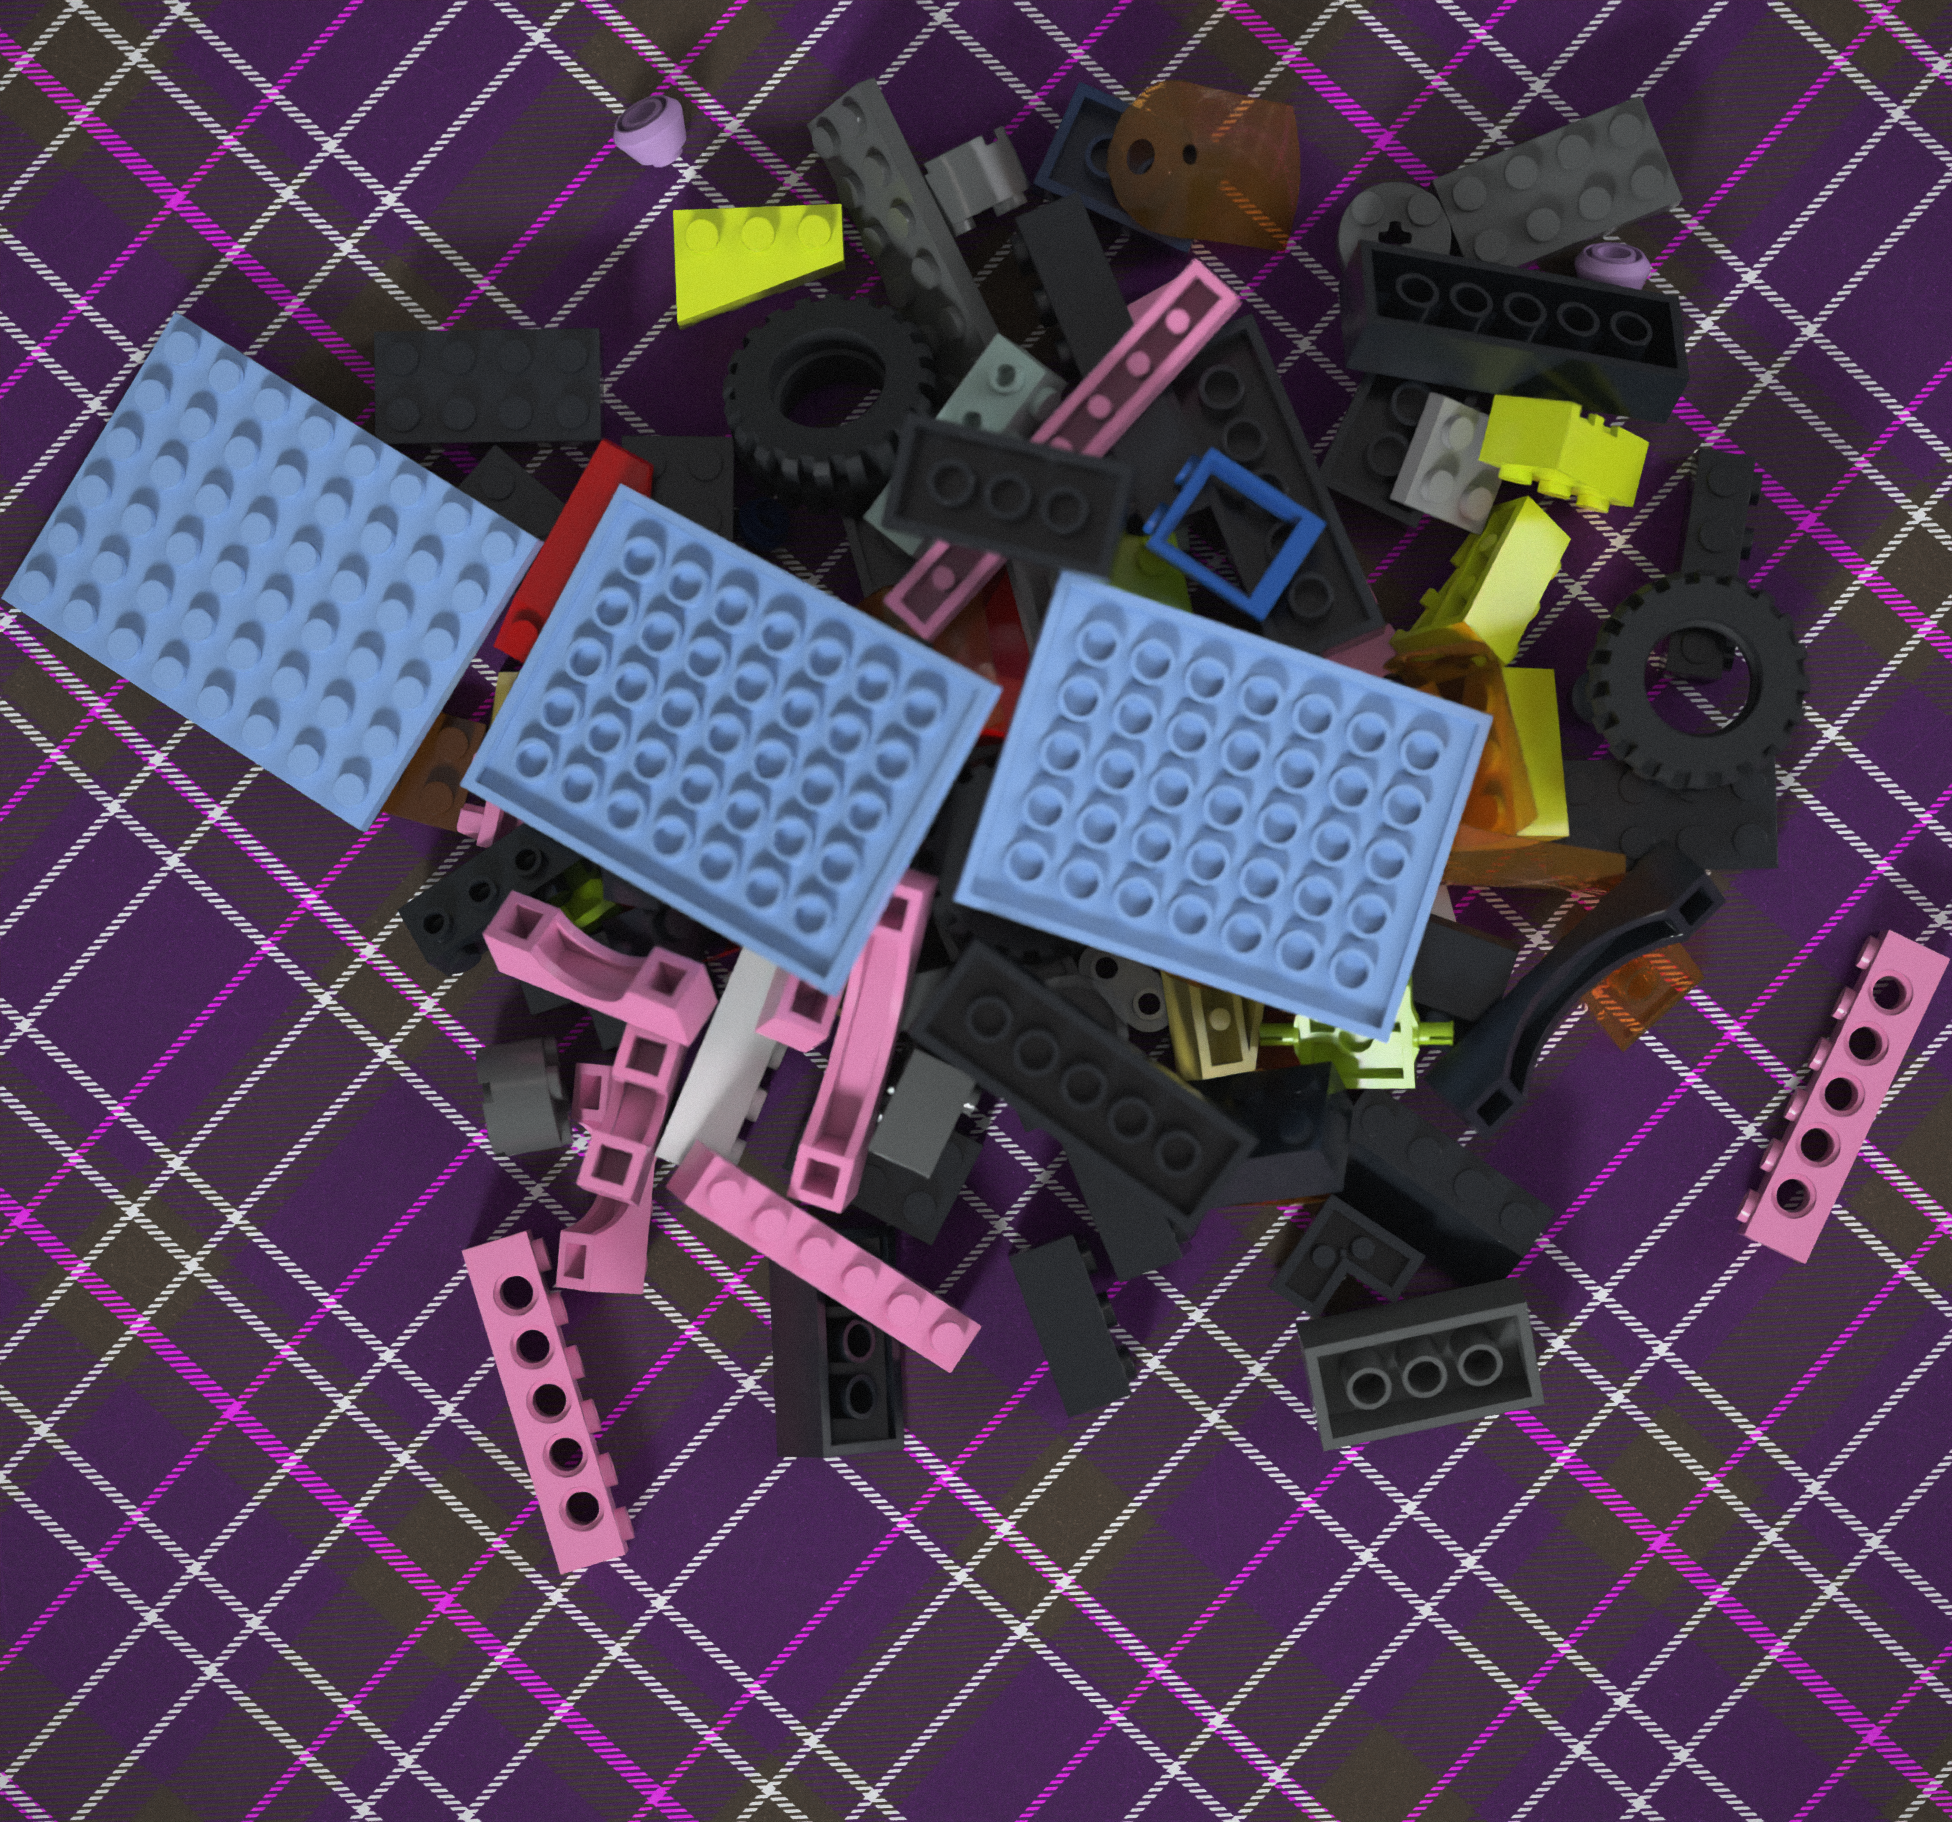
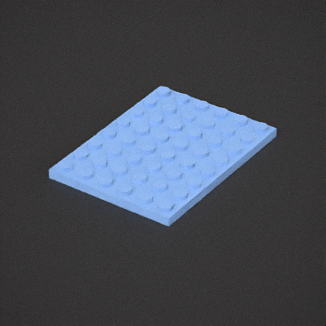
M175 312L1 598L361 831L367 832L544 542L186 317Z
M620 483L460 786L831 996L838 997L1002 688Z
M1059 571L952 901L1382 1043H1388L1493 716L1105 584Z

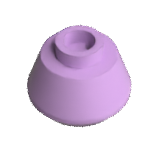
M653 95L636 102L617 119L613 136L614 143L642 165L664 167L674 162L681 155L682 146L687 137L680 102L665 95Z
M1601 242L1588 245L1576 256L1574 262L1577 276L1580 279L1635 289H1642L1651 272V264L1644 253L1636 247L1622 243Z

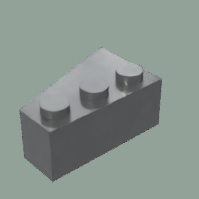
M909 1035L898 1057L886 1092L892 1095L888 1105H883L877 1118L879 1124L870 1139L867 1150L929 1178L960 1113L962 1112L969 1116L972 1114L984 1087Z

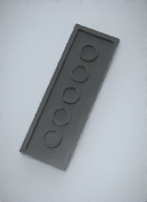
M871 78L853 86L809 122L807 127L812 135V142L816 152L823 158L836 184L838 197L841 203L848 209L861 235L862 246L867 255L872 258L885 284L886 294L890 303L897 311L903 314L904 322L909 321L915 324L923 334L925 345L930 347L945 406L997 333H1000L875 78Z

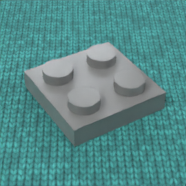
M1430 392L1390 499L1481 536L1502 479L1498 477L1500 468L1478 460L1489 416L1448 397Z

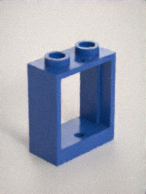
M1211 447L1203 459L1195 454L1191 455L1174 481L1183 489L1173 505L1170 507L1161 501L1144 526L1143 531L1151 535L1144 549L1259 624L1283 591L1326 523ZM1210 473L1294 528L1250 596L1166 541Z

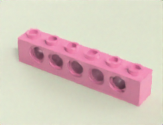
M1882 930L1877 938L1869 936L1866 939L1855 963V966L1862 969L1853 989L1847 986L1843 988L1832 1010L1831 1016L1838 1019L1829 1040L1824 1037L1818 1040L1809 1058L1807 1067L1813 1069L1814 1072L1805 1090L1797 1087L1786 1106L1783 1117L1790 1120L1781 1141L1773 1138L1764 1152L1759 1168L1765 1170L1766 1173L1757 1191L1749 1188L1738 1207L1735 1219L1742 1223L1737 1233L1797 1262L1806 1264L1950 958L1891 930ZM1885 976L1893 979L1899 987V999L1889 1009L1880 1007L1873 997L1874 985ZM1860 1027L1870 1030L1876 1042L1873 1053L1863 1060L1855 1057L1849 1048L1851 1034ZM1835 1078L1844 1079L1849 1084L1852 1092L1849 1104L1841 1110L1831 1108L1825 1099V1089L1828 1083ZM1813 1128L1821 1130L1828 1142L1825 1154L1815 1161L1806 1158L1801 1150L1803 1135ZM1794 1179L1802 1186L1804 1198L1798 1208L1792 1211H1785L1777 1202V1190L1784 1181Z
M531 1229L462 1250L560 1574L626 1555L629 1550L626 1541L635 1538L632 1523L626 1507L616 1508L610 1487L618 1485L616 1471L609 1452L599 1454L593 1433L602 1431L600 1419L593 1399L583 1401L577 1379L585 1377V1371L577 1346L567 1347L560 1326L569 1323L568 1315L560 1292L557 1291L550 1294L544 1272L552 1270V1263L543 1237L534 1240ZM512 1276H521L527 1279L533 1288L532 1300L526 1307H514L504 1298V1284ZM538 1330L548 1338L550 1349L545 1359L532 1361L522 1354L519 1344L521 1336L525 1331ZM554 1384L564 1391L566 1405L561 1413L547 1414L538 1407L536 1393L540 1386ZM571 1438L579 1443L582 1448L583 1457L578 1466L564 1468L556 1463L552 1454L553 1445L556 1440ZM588 1492L597 1499L599 1513L594 1520L583 1522L572 1516L569 1510V1500L573 1494Z

